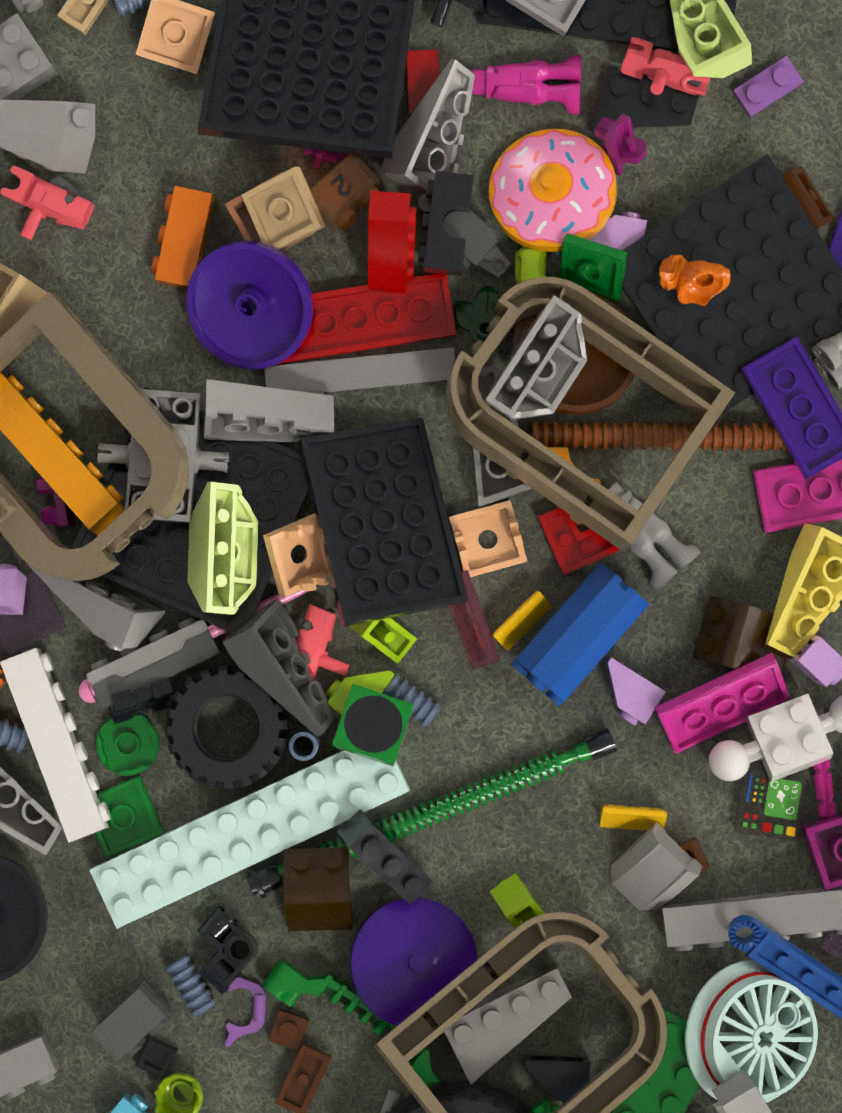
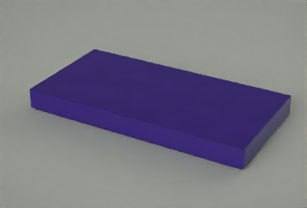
M797 336L740 369L805 480L842 459V412Z

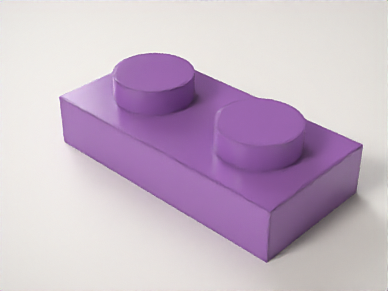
M785 56L732 92L748 117L751 118L802 85L804 81L789 58Z

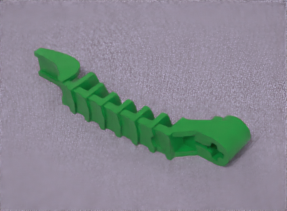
M281 958L262 983V986L268 992L290 1007H293L303 993L314 994L319 998L326 992L330 995L327 1000L334 1006L338 1004L343 996L348 998V1002L342 1009L349 1015L352 1014L357 1006L363 1008L364 1011L360 1014L358 1020L364 1025L368 1023L372 1016L376 1017L364 1006L356 991L351 989L344 980L340 982L334 978V974L330 971L324 976L307 977L288 961ZM377 1018L378 1022L371 1029L379 1036L386 1027L393 1030L396 1026ZM425 1047L412 1059L411 1067L429 1088L431 1084L443 1082V1080L434 1073L430 1064L429 1048Z

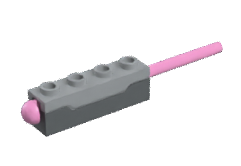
M300 590L287 597L277 593L260 601L256 612L276 599L283 605L310 591ZM191 617L179 623L180 630L170 635L164 630L149 637L151 644L140 649L137 646L120 651L122 657L113 662H110L107 657L90 665L93 671L87 673L88 679L81 682L78 689L79 696L87 703H95L96 696L102 709L108 708L112 705V694L129 689L132 693L139 688H149L150 683L166 678L169 679L219 655L220 652L213 638L227 631L211 624L206 625L205 621H197L195 617Z

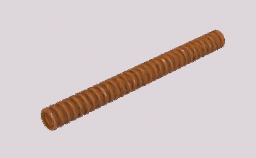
M534 420L533 424H531V436L546 447L572 446V449H577L578 446H582L583 450H586L588 446H592L593 450H597V447H602L603 450H607V447H612V450H617V447H622V450H627V447H632V450H637V447H642V450H647V447H652V450H657V447L667 450V447H671L672 450H677V447H681L697 425V422H693L692 425H688L687 422H683L682 425H678L677 422H672V425H668L667 422H662V425L652 422V425H648L644 421L642 425H638L637 421H633L632 425H628L627 421H623L622 424H618L617 421H613L612 424H608L607 421H603L602 424H598L597 421H593L592 424H588L587 421H583L582 424H578L577 421H573L572 424H568L567 421H563L562 424H558L557 421H553L552 424H548V421L538 424V421ZM715 422L699 445L702 451H706L707 448H711L712 451H716L717 448H721L722 451H726L727 448H731L732 451H736L737 448H741L742 451H746L747 448H751L752 451H757V448H761L762 451H767V448H771L772 451H777V448H781V451H787L772 424L768 426L767 423H762L761 426H758L757 423H752L751 426H748L746 422H743L741 426H738L737 422H733L732 425H728L727 422L718 425Z

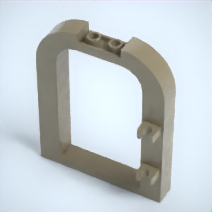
M537 277L523 281L510 288L498 300L493 310L496 316L486 329L490 333L484 342L479 339L469 354L461 351L450 372L446 387V403L449 416L459 434L471 446L504 468L508 476L514 480L520 479L570 514L569 518L579 525L583 523L625 553L735 392L579 284L557 277ZM553 295L581 313V326L585 341L699 419L695 428L638 510L494 411L483 400L478 389V376L512 328L524 318L539 315Z
M49 291L0 338V372L43 333L145 450L150 459L152 472L149 485L142 495L92 542L76 549H67L0 473V533L22 559L34 569L65 580L83 581L100 577L118 566L120 563L112 553L123 550L130 542L129 537L137 530H143L149 526L154 520L153 515L155 513L166 519L174 513L183 499L187 488L189 460L183 440L175 428L65 302Z
M553 912L533 917L515 928L373 1046L426 1113H448L408 1061L540 951L550 945L558 944L575 948L588 960L626 1007L632 1019L633 1034L630 1044L617 1059L553 1113H610L643 1085L657 1069L666 1047L667 1025L663 1008L654 991L649 989L640 995L637 992L639 986L628 973L624 975L616 966L619 962L615 955L608 948L603 950L600 946L609 938L603 929L582 916L565 912Z

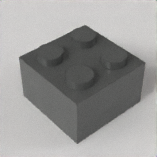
M145 979L96 1025L91 1034L117 1062L124 1055L130 1059L143 1046L142 1044L146 1041L144 1037L146 1034L149 1033L153 1037L167 1024L166 1022L170 1019L167 1014L172 1006Z

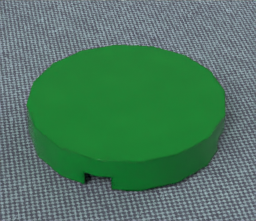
M133 714V719L114 724L111 717L100 728L96 738V752L101 763L107 769L121 776H131L147 770L155 762L160 750L159 734L154 724L145 716L139 714L135 716Z

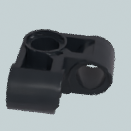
M218 906L197 929L200 936L219 951L202 967L199 973L223 995L229 989L231 983L241 976L242 971L256 957L258 943L236 919H230L223 912L225 909ZM238 940L246 942L249 947V954L245 958L238 956L234 948Z

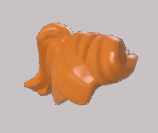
M672 254L663 259L659 267L660 285L663 289H667V291L676 289L677 298L682 304L707 305L715 295L728 287L731 278L730 270L721 264L705 260L687 262L682 255Z

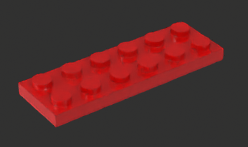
M436 273L407 278L406 290L368 288V285L312 293L313 317L308 335L291 356L276 365L456 336L447 274Z

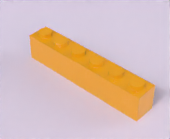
M0 372L1 432L84 525L98 536L125 511V507L120 503L124 497L112 484L106 487L100 480L104 476L102 472L92 462L87 465L80 458L84 454L83 451L71 439L67 443L60 436L64 432L63 429L52 418L46 420L40 414L44 408L32 396L27 399L21 393L25 387L12 374L6 377Z

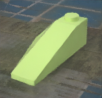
M670 0L678 51L693 76L725 78L752 64L751 43L725 0Z

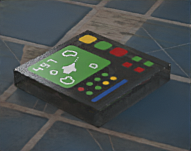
M749 768L741 779L733 831L798 842L808 778L788 775L770 782L766 771Z

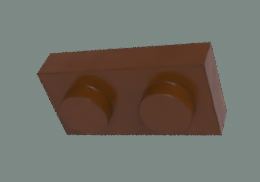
M802 166L794 168L782 176L816 230L835 220Z
M303 1042L275 1103L295 1113H306L332 1056Z

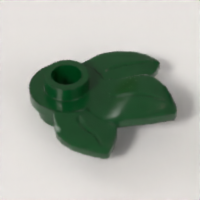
M490 286L481 289L475 296L473 303L466 301H456L454 313L456 321L461 328L470 332L474 343L479 339L483 342L487 339L489 334L481 333L480 329L488 327L496 316L493 310L500 296Z

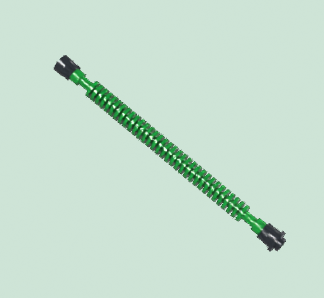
M606 728L584 737L585 741L573 745V749L557 755L555 749L551 750L552 757L549 758L548 754L544 753V761L541 760L540 756L535 757L536 764L533 763L532 759L527 760L529 767H526L524 762L520 763L522 770H518L517 765L512 766L514 771L512 774L509 768L505 769L507 776L503 777L501 771L497 772L499 778L497 780L492 774L489 776L491 780L489 783L486 777L482 778L484 784L480 786L478 780L475 781V789H472L471 784H467V792L464 791L463 787L458 788L460 795H457L456 791L453 790L451 791L452 798H449L448 793L443 794L445 801H442L440 796L435 797L438 804L434 805L433 800L430 799L428 800L430 805L428 808L425 802L420 804L422 808L420 811L416 805L413 806V814L408 808L405 810L407 815L405 817L401 811L397 813L398 820H396L393 814L389 816L391 823L388 822L387 818L382 819L383 826L380 825L379 821L375 823L392 842H395L394 835L396 834L400 840L403 838L402 831L405 832L406 837L410 836L409 829L412 828L415 834L418 832L417 825H420L421 830L426 829L425 822L428 823L429 827L434 826L432 819H435L437 824L442 823L439 816H443L444 820L447 821L449 820L447 815L449 812L452 818L457 817L455 813L457 809L460 815L464 814L462 808L466 806L469 812L472 810L470 806L472 803L475 809L479 808V800L482 801L484 806L487 804L486 797H489L490 802H494V794L497 795L498 799L503 798L501 791H504L505 795L508 796L510 795L509 788H512L513 793L518 792L516 787L518 784L521 790L526 789L524 785L526 781L528 786L531 787L533 786L531 780L533 778L538 784L541 782L539 778L541 775L544 781L548 780V772H550L553 778L556 776V769L559 774H563L562 767L578 760L581 763L591 758L594 761L617 752V748L609 729ZM340 836L336 838V845L333 839L328 841L329 848L348 847ZM325 842L320 844L321 848H328ZM349 849V853L351 854L352 858L357 857V855L351 849ZM275 862L260 869L255 867L250 869L251 876L247 877V881L253 895L259 893L263 899L267 897V893L284 887V862L278 865Z

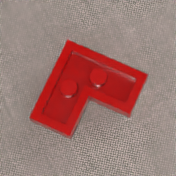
M560 507L537 517L563 575L620 551L619 548L591 529L580 533L576 523L569 518L570 514Z

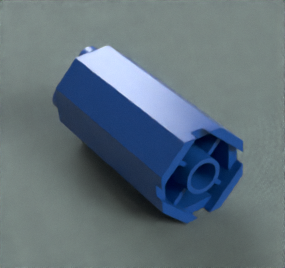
M601 562L596 565L511 663L524 677L530 673L527 680L540 691L544 692L548 689L545 695L559 707L649 605L633 588L628 587L617 574Z

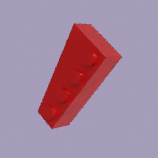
M370 191L368 215V288L406 290L407 278L414 277L416 207H410V193Z

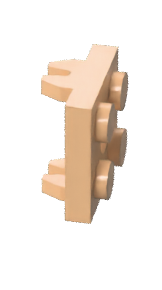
M511 500L449 517L465 578L527 562ZM485 530H491L497 536V544L491 549L481 547L478 541L479 535Z
M315 513L263 535L279 595L287 597L300 590L314 591L317 589L316 585H328L327 578L330 577ZM296 545H302L306 551V556L300 563L293 562L291 558L292 549Z

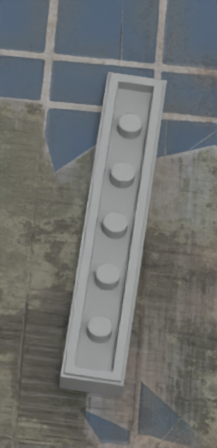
M454 347L276 365L264 368L266 387L309 393H333L448 381L450 372L455 364Z

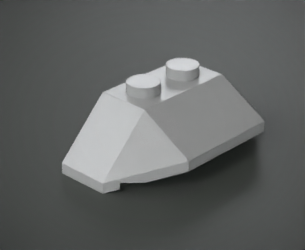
M553 295L527 329L494 380L485 402L511 420L553 414L587 362L581 326V313Z

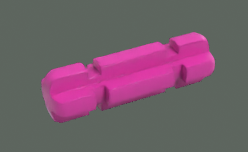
M830 760L812 766L816 774H813L816 799L819 800V804H817L818 815L822 818L836 815V805L832 802V798H835L832 773L828 770V768H831Z

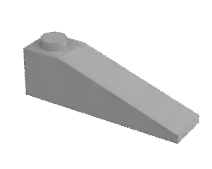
M456 59L449 61L395 137L392 159H384L379 170L381 173L398 185L421 195L427 192L428 179H435V171L458 173L459 164H454L458 145H463L464 135L460 134L463 116L469 112L475 74Z
M0 100V148L10 151L24 160L28 159L43 165V168L52 172L86 173L95 139V104L68 101Z
M28 565L91 632L105 640V645L111 649L123 651L125 648L137 647L164 616L165 610L131 594L124 596L117 593H109L111 586L102 582L87 580L85 583L83 581L65 580L44 574Z

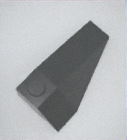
M276 599L235 627L222 643L226 647L228 654L245 674L318 737L325 732L335 718L320 683L313 681L307 664H310L311 661L308 654H301L295 639L296 636H299L297 628L279 600Z

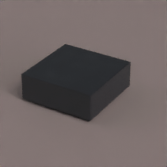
M149 1035L135 1066L164 1079L178 1048Z

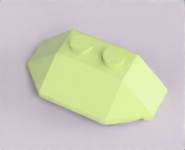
M207 482L191 514L189 522L187 583L201 610L206 613L234 615L238 611V607L256 587L258 520L250 505L242 496L243 492L239 485Z

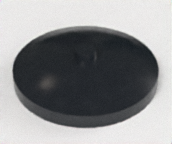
M0 856V981H3L24 969L39 952L47 932L48 908L44 893L33 875L19 863Z

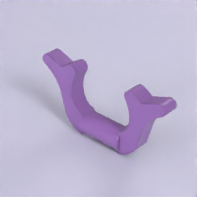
M241 976L231 983L228 990L245 988L251 991L253 996V1018L251 1023L245 1026H239L232 1022L226 1024L229 1032L225 1042L227 1047H230L238 1037L259 1031L265 1022V989L261 984Z

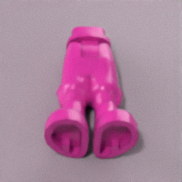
M571 55L564 62L553 64L535 59L531 62L504 64L495 67L487 65V70L473 69L475 79L472 95H486V99H491L492 94V97L497 100L530 103L532 105L554 101L562 103L569 114L580 115L582 56ZM548 79L565 80L570 82V84L547 85L543 81Z

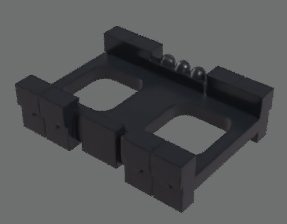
M166 678L150 683L149 688H139L132 693L129 689L112 694V705L109 711L113 723L118 724L133 719V714L138 716L139 713L143 714L144 711L148 713L150 709L154 713L170 707L169 695L173 694V689L169 679Z

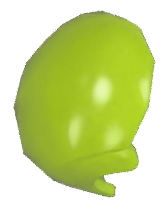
M176 1072L164 1077L154 1092L156 1097L155 1113H199L203 1103L201 1085L195 1077L188 1073ZM175 1086L186 1098V1101L176 1098L174 1094Z

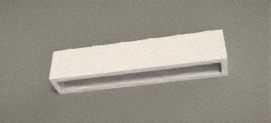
M34 648L1 661V667L68 843L109 828L107 822L111 820L109 809L106 803H100L97 797L96 790L100 789L98 780L93 771L88 772L84 762L88 759V755L83 743H77L73 733L77 729L71 712L66 713L62 701L65 700V694L60 683H54L50 671L54 670V666L48 652L42 653L41 649Z

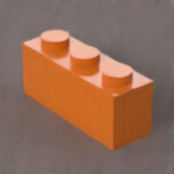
M174 186L173 194L168 193L164 209L165 212L169 213L166 225H161L158 235V243L162 244L160 256H154L151 274L155 275L157 283L188 289L191 276L195 268L202 261L215 199L212 193Z

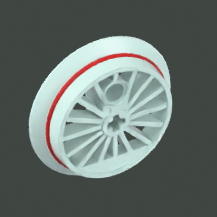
M753 959L735 962L717 972L698 993L686 1023L685 1051L690 1070L698 1084L705 1092L717 1100L712 1089L745 1069L766 1103L793 1088L807 1072L816 1051L818 1028L811 998ZM773 984L778 985L772 996ZM760 986L759 998L757 1000L754 987ZM743 993H744V997H745V1001H746V1005H747L748 1012H747V1010L743 1007V1005L740 1003V1001L737 999V998L740 997ZM789 993L791 998L787 1001L786 998ZM730 1006L742 1020L741 1023L725 1016ZM722 1021L736 1028L737 1032H719ZM801 1026V1033H788ZM719 1041H737V1042H735V1043H733V1044H730V1045H728V1046H726V1047H723L722 1044H721ZM778 1042H800L798 1051L795 1052ZM777 1050L794 1058L790 1066L787 1065ZM774 1063L782 1073L779 1078H777ZM765 1075L767 1085L763 1087V1077Z

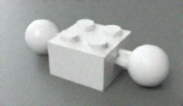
M809 694L748 716L746 723L753 741L745 745L734 740H724L716 744L709 755L711 771L721 780L735 781L747 773L751 762L761 759L770 782L830 760L833 751L826 734L834 730L842 733V695L832 702L828 713L820 716L817 715Z

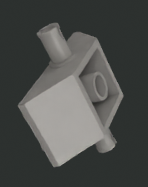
M141 389L179 433L189 460L188 484L179 506L168 519L155 513L153 515L154 520L190 522L195 496L196 473L199 470L228 473L229 452L200 451V393ZM132 435L131 442L128 445L99 443L98 450H100L97 458L98 463L127 465L128 479L125 510L145 491L149 485L152 473L149 457Z

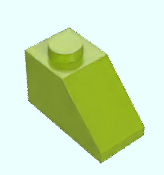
M392 618L349 626L397 664L417 640L415 636Z
M387 670L345 677L342 682L336 679L326 693L330 697L328 704L342 715L352 684L382 693L396 673Z
M516 873L489 891L514 928H517L533 917L545 914Z

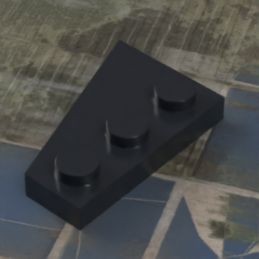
M608 68L590 130H594L605 116L617 121L622 114L631 118L633 128L690 126L699 95L688 94L667 85L664 86L661 94L655 95L650 90L653 80L643 77L638 79L623 74L621 71Z

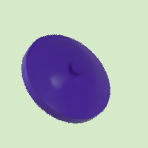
M247 240L225 244L211 252L198 264L189 281L186 301L191 326L207 350L230 365L244 369H262L274 366L291 356L308 335L313 317V300L308 282L295 262L285 253L271 245Z
M417 898L411 905L405 899H401L381 906L362 923L351 946L349 968L353 987L364 1006L380 1020L398 1026L478 960L476 946L469 929L452 910L438 902L424 898Z

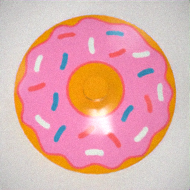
M567 129L540 130L518 139L501 154L492 170L489 181V201L495 220L500 228L518 244L544 252L562 251V242L566 233L587 240L593 238L609 220L617 197L614 168L605 151L589 137Z

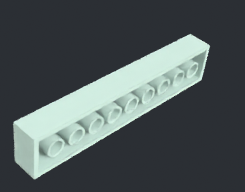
M341 750L90 869V873L116 929L271 857L284 849H288L349 820L359 809L366 812L409 792L410 788L397 760L392 767Z

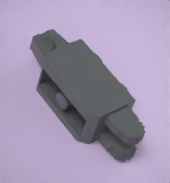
M426 193L422 194L417 199V208L420 214L422 213L424 216V211H431L432 199H427ZM471 210L470 213L453 212L444 219L443 229L449 236L466 239L463 267L468 269L471 265L475 270L479 267L496 279H500L511 263L496 247L497 233Z

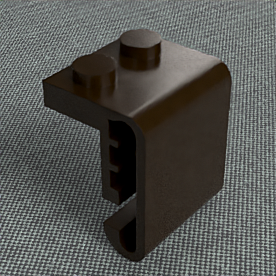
M710 596L704 611L700 633L696 639L694 658L738 669L773 653L782 676L788 659L787 654L765 644L774 613L740 602Z
M348 847L284 849V907L288 932L352 930Z

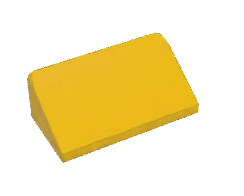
M535 591L492 633V636L508 651L552 608V605L540 591Z
M603 804L601 805L599 826L647 831L657 822L664 828L667 812L662 808Z

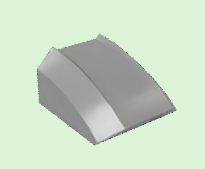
M657 822L611 865V884L639 911L656 910L665 905L699 876L703 867L694 857L692 858Z

